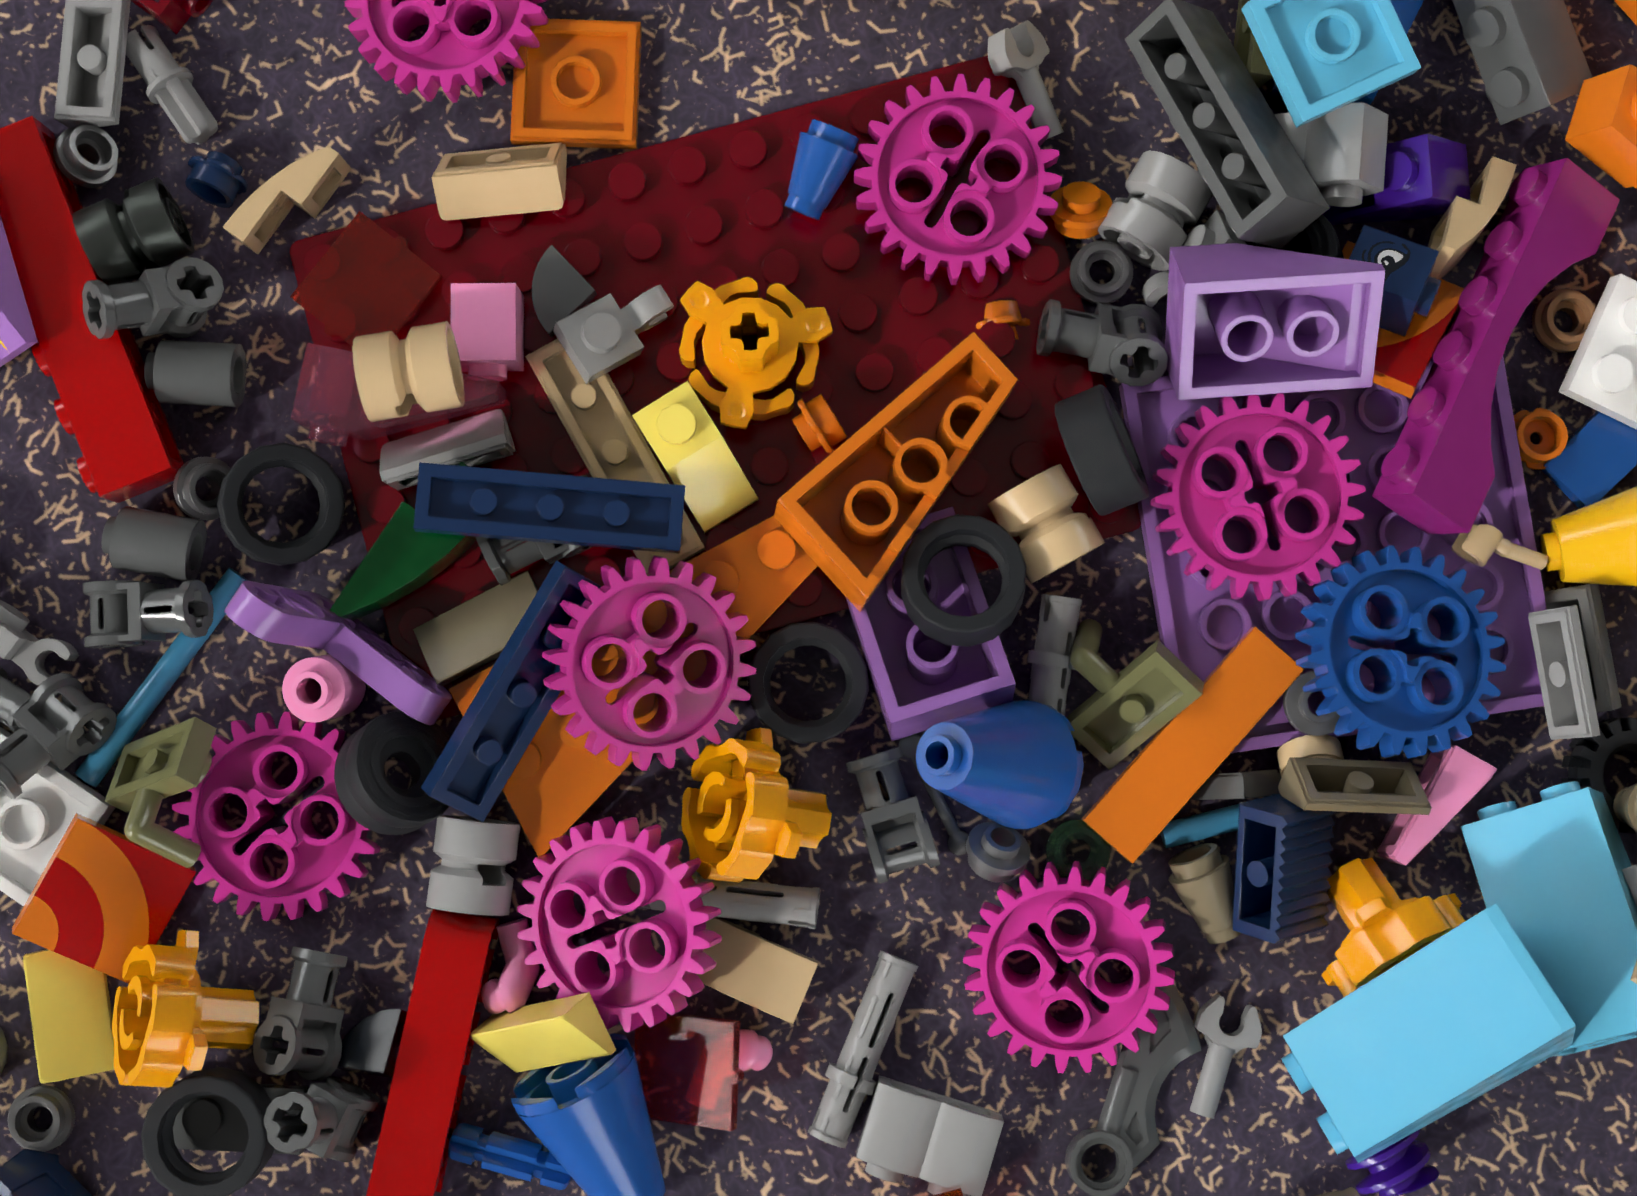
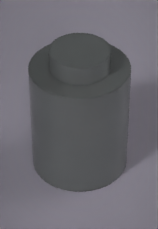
M161 340L156 348V352H149L146 356L144 366L146 387L148 390L155 391L157 400L160 403L240 407L245 396L247 367L245 351L241 344Z
M125 506L120 510L117 517L111 516L108 518L102 534V551L105 554H109L110 563L115 569L178 581L195 580L201 567L207 538V528L203 520Z

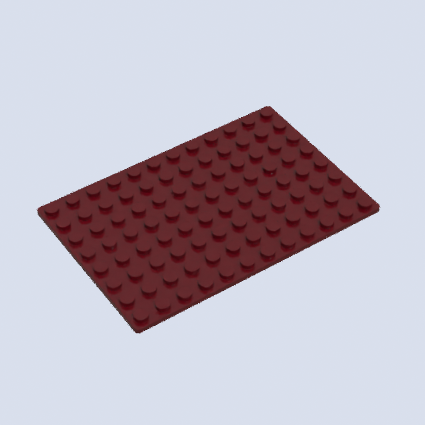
M987 55L566 168L565 201L563 207L559 210L446 221L439 216L437 203L295 241L290 247V257L367 553L402 501L414 508L416 504L417 485L396 490L381 479L379 472L381 448L388 442L488 411L501 409L505 413L516 451L511 456L476 467L570 476L587 475V477H592L525 357L557 339L556 335L551 338L540 323L532 301V280L535 269L541 257L551 245L595 289L597 296L587 305L611 293L619 308L622 309L642 293L660 284L674 305L672 309L665 312L668 316L666 320L637 335L644 346L641 354L608 372L631 416L686 381L689 382L690 373L695 369L700 371L710 387L721 392L727 391L725 386L713 378L704 362L703 335L699 338L695 347V369L685 367L680 359L679 347L685 323L690 317L680 303V299L696 281L715 290L720 285L744 277H750L757 282L758 298L766 300V291L769 286L779 283L784 285L803 302L805 308L825 307L830 318L833 333L818 343L819 360L813 387L805 392L796 390V379L805 364L802 351L798 347L796 363L786 380L772 390L753 395L755 399L768 400L791 388L795 396L794 407L789 413L764 421L751 419L747 429L733 428L722 425L720 413L711 410L700 400L759 500L704 533L684 501V511L705 547V550L684 562L772 517L775 514L777 500L831 454L827 453L823 446L811 452L798 432L792 419L802 413L797 404L799 399L802 398L807 403L819 394L823 395L848 436L832 447L835 451L973 332L976 333L1018 380L1006 402L929 514L953 507L955 515L981 516L998 524L988 507L991 501L1035 475L1061 464L1078 493L1073 506H1071L1073 513H1086L1088 518H1092L1103 539L1137 530L1141 526L1138 502L1104 516H1100L1093 508L1074 470L1055 416V403L1100 384L1106 387L1102 373L1089 371L1088 358L1052 352L1048 357L1037 355L1036 342L1039 323L1044 306L1049 299L1060 301L1062 308L1085 312L1081 297L1075 292L1070 281L1071 262L1064 237L1056 230L1054 220L1050 215H1036L1048 227L1043 239L1034 238L1027 234L1024 235L1031 246V252L1026 259L1009 250L1007 253L1010 267L1006 273L1002 274L989 261L986 263L983 282L977 283L970 268L967 267L961 269L957 284L951 285L947 267L939 266L932 279L927 281L924 279V261L917 259L911 267L904 271L900 269L904 253L901 247H897L884 255L880 252L881 243L887 232L882 230L867 234L865 231V222L876 211L859 210L856 207V197L871 189L854 183V170L871 166L859 158L838 188L827 208L823 210L820 220L813 219L784 206L789 195L788 189L800 132L807 133L812 119L830 124L859 138L854 151L857 155L859 144L869 143L878 145L868 134V124L871 120L887 125L890 124L884 113L885 103L888 100L898 104L903 109L907 107L905 94L906 87L910 85L917 89L924 98L929 96L931 77L934 76L938 77L945 92L953 91L958 74H964L967 91L975 93L984 78H989L991 85L990 97L996 100L1009 88L1014 90L1010 108L1017 112L1026 107L1016 80L1012 77L995 76ZM1030 121L1028 127L1030 129H1033ZM940 125L929 133L932 141L945 149L957 147L964 141L961 132L950 125ZM980 133L977 136L957 174L953 177H947L942 198L925 219L927 227H934L938 223L956 188L961 183H967L971 164L990 139L987 133ZM993 158L984 164L987 174L993 180L1008 182L1017 176L1014 164L1007 159ZM917 178L904 179L896 186L899 196L911 203L921 202L931 194L928 185ZM1051 192L1043 193L1051 197ZM969 210L955 213L950 218L953 228L959 234L965 236H975L985 229L982 218ZM451 283L517 284L524 295V371H507V380L497 382L468 379V372H462L465 391L463 407L427 413L419 404H413L408 416L375 422L368 420L359 396L353 365L352 346L353 339L356 336L392 331L401 340L406 339L411 327L448 321L451 326ZM1000 300L1017 301L1022 319H1030V325H1015L1019 338L1016 340L1013 329L1007 323H994L992 320L985 323L981 329H977L976 323L984 321L986 303ZM757 335L742 337L744 350L751 351L757 349ZM644 437L669 484H674ZM1019 536L1012 537L1018 544H1020L1021 539ZM477 541L459 559L428 583L391 605L382 608L391 645L432 678L433 676L413 629L499 585ZM592 547L575 556L562 558L558 561L600 586H604L601 576L602 566H611L621 577H624L627 557H637L633 550ZM967 547L977 574L999 568L989 554L974 547ZM542 558L512 573L511 578L528 570L539 590L554 563L549 564ZM818 566L754 634L849 609L846 597ZM497 659L462 676L461 678L445 685L444 687L449 691V688L491 667L495 664ZM453 697L438 720L461 714Z

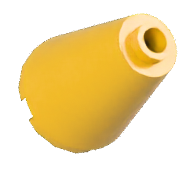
M1637 486L1552 519L1551 533L1541 534L1540 537L1542 553L1548 556L1545 566L1547 572L1557 570L1562 582L1637 587Z

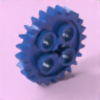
M1394 545L1376 551L1375 556L1369 550L1352 557V565L1345 562L1331 569L1333 581L1326 580L1314 586L1313 591L1322 603L1314 602L1302 607L1301 613L1315 625L1295 634V639L1311 646V654L1295 660L1296 666L1314 669L1316 676L1302 687L1303 691H1322L1325 699L1315 711L1316 714L1321 716L1336 711L1340 715L1334 730L1337 736L1351 733L1358 729L1356 748L1359 750L1372 748L1379 742L1381 757L1387 758L1400 755L1403 749L1408 759L1426 755L1427 748L1432 753L1450 749V738L1456 741L1473 735L1468 722L1474 723L1486 720L1490 716L1479 700L1496 698L1501 694V691L1489 682L1487 678L1488 675L1506 671L1505 664L1490 658V650L1505 644V638L1487 635L1485 628L1498 618L1497 612L1479 613L1476 605L1484 596L1485 591L1481 588L1465 593L1461 589L1467 571L1464 569L1455 571L1447 576L1443 575L1445 556L1441 554L1426 560L1422 564L1420 547H1413L1401 552L1400 556ZM1367 601L1377 607L1380 613L1381 623L1379 628L1375 627L1366 615ZM1429 613L1437 619L1440 625L1441 634L1439 639L1431 633L1428 627L1427 617ZM1350 638L1352 641L1373 648L1383 647L1395 642V650L1355 649L1349 646L1348 639ZM1437 653L1450 656L1453 663L1450 664L1430 656H1422L1407 661L1406 654L1431 655ZM1361 664L1370 669L1373 674L1375 684L1373 692L1368 691L1360 680L1359 670ZM1423 676L1428 678L1434 687L1435 697L1433 703L1422 692L1421 681Z

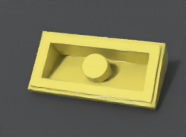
M48 949L25 954L23 956V964L40 1083L57 1082L114 1070L113 1018L107 975Z
M590 992L522 1006L512 1013H508L505 1010L500 1014H492L470 1034L471 1038L479 1046L516 1073L609 1056L616 1051Z

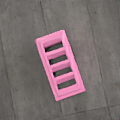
M1451 745L1450 749L1431 752L1418 775L1432 807L1429 815L1397 814L1377 850L1379 852L1378 856L1388 862L1406 866L1493 778L1497 768L1456 745Z

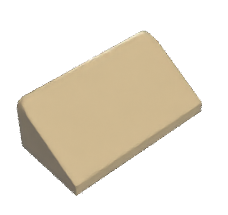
M559 142L445 154L431 177L439 216L441 219L448 221L561 209L565 201L566 145Z

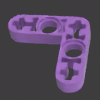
M243 581L226 606L224 612L234 623L260 639L272 643L324 649L395 707L419 722L434 725L452 699V695L444 686L437 685L434 678L360 620L356 619L353 621L342 618L330 611L334 601L320 594L253 581Z

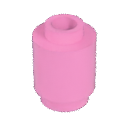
M330 654L305 658L296 662L287 671L282 685L283 699L291 713L303 721L313 723L341 717L353 712L362 702L366 690V683Z

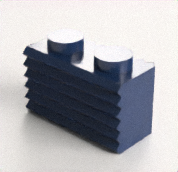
M1278 794L1256 798V800H1248V802H1239L1232 929L1234 931L1276 944L1324 929L1329 925L1324 916L1329 913L1325 904L1331 900L1328 896V889L1331 886L1327 878L1332 875L1328 866L1333 861L1328 854L1334 850L1329 841L1335 837L1332 833V827L1335 825V822L1331 816L1336 811L1303 810Z

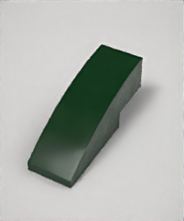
M461 461V462L459 463V465H458V466H467V467H469L468 465H466V464L463 463L462 461ZM402 501L330 608V611L339 617L354 621L387 607L432 580L459 559L477 539L474 536L415 532L413 529L415 508Z

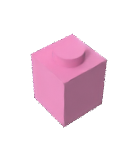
M451 283V328L457 344L462 372H468V379L497 382L507 380V371H524V295L517 284Z

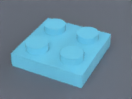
M1250 0L1241 9L1296 128L1406 78L1421 68L1391 0Z

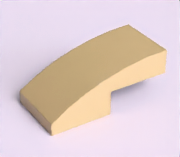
M329 146L310 153L276 173L255 190L237 208L223 228L243 245L259 254L294 205L313 218H316L350 172L351 167L337 151Z
M1492 156L1470 188L1471 201L1459 196L1455 197L1430 236L1428 247L1439 251L1431 277L1437 279L1444 277L1469 251L1504 200L1512 182L1516 164Z
M719 917L706 921V929L721 935L722 942L703 949V952L717 963L714 969L704 974H697L703 984L794 1024L818 966V961L764 939L753 931Z

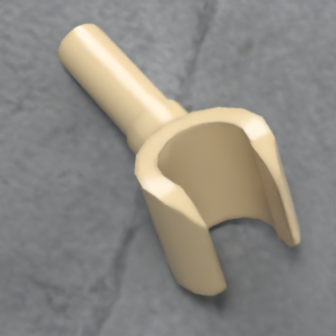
M1473 524L1470 533H1460L1452 545L1454 553L1466 561L1481 567L1486 565L1493 552L1501 557H1506L1540 570L1545 568L1548 561L1546 554L1512 543L1510 540L1503 538L1500 530L1489 524Z

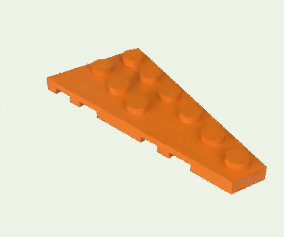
M774 515L687 561V563L693 565L692 582L696 577L705 572L716 577L711 595L722 590L729 591L735 595L734 601L725 613L739 612L747 615L749 621L735 633L736 636L748 639L818 567L775 519ZM662 600L652 602L643 612L642 625L646 633L659 630L666 621L667 608ZM692 622L685 626L684 632L678 639L688 637L694 631V624ZM613 643L603 645L594 653L591 663L595 676L606 675L616 666L618 650ZM703 649L694 651L686 658L683 666V674L686 681H693L699 678L705 671L707 660ZM649 650L642 658L647 665L644 672L652 675L658 669L654 662L657 654ZM494 665L449 688L462 716L466 713ZM622 687L611 690L606 695V702H614ZM561 690L557 699L565 694L564 690ZM655 693L644 695L635 704L633 716L636 724L647 723L656 715L659 705ZM552 708L549 710L502 789L537 856L546 854L551 849L549 842L554 838L563 836L633 762L632 751H630L627 759L621 766L614 765L608 760L609 744L597 755L584 748L590 731L574 738L565 730L575 712L568 715H558Z

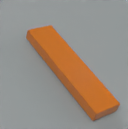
M1256 626L1251 627L1203 681V694L1161 728L1081 820L1128 862L1133 864L1304 669L1296 666V662Z

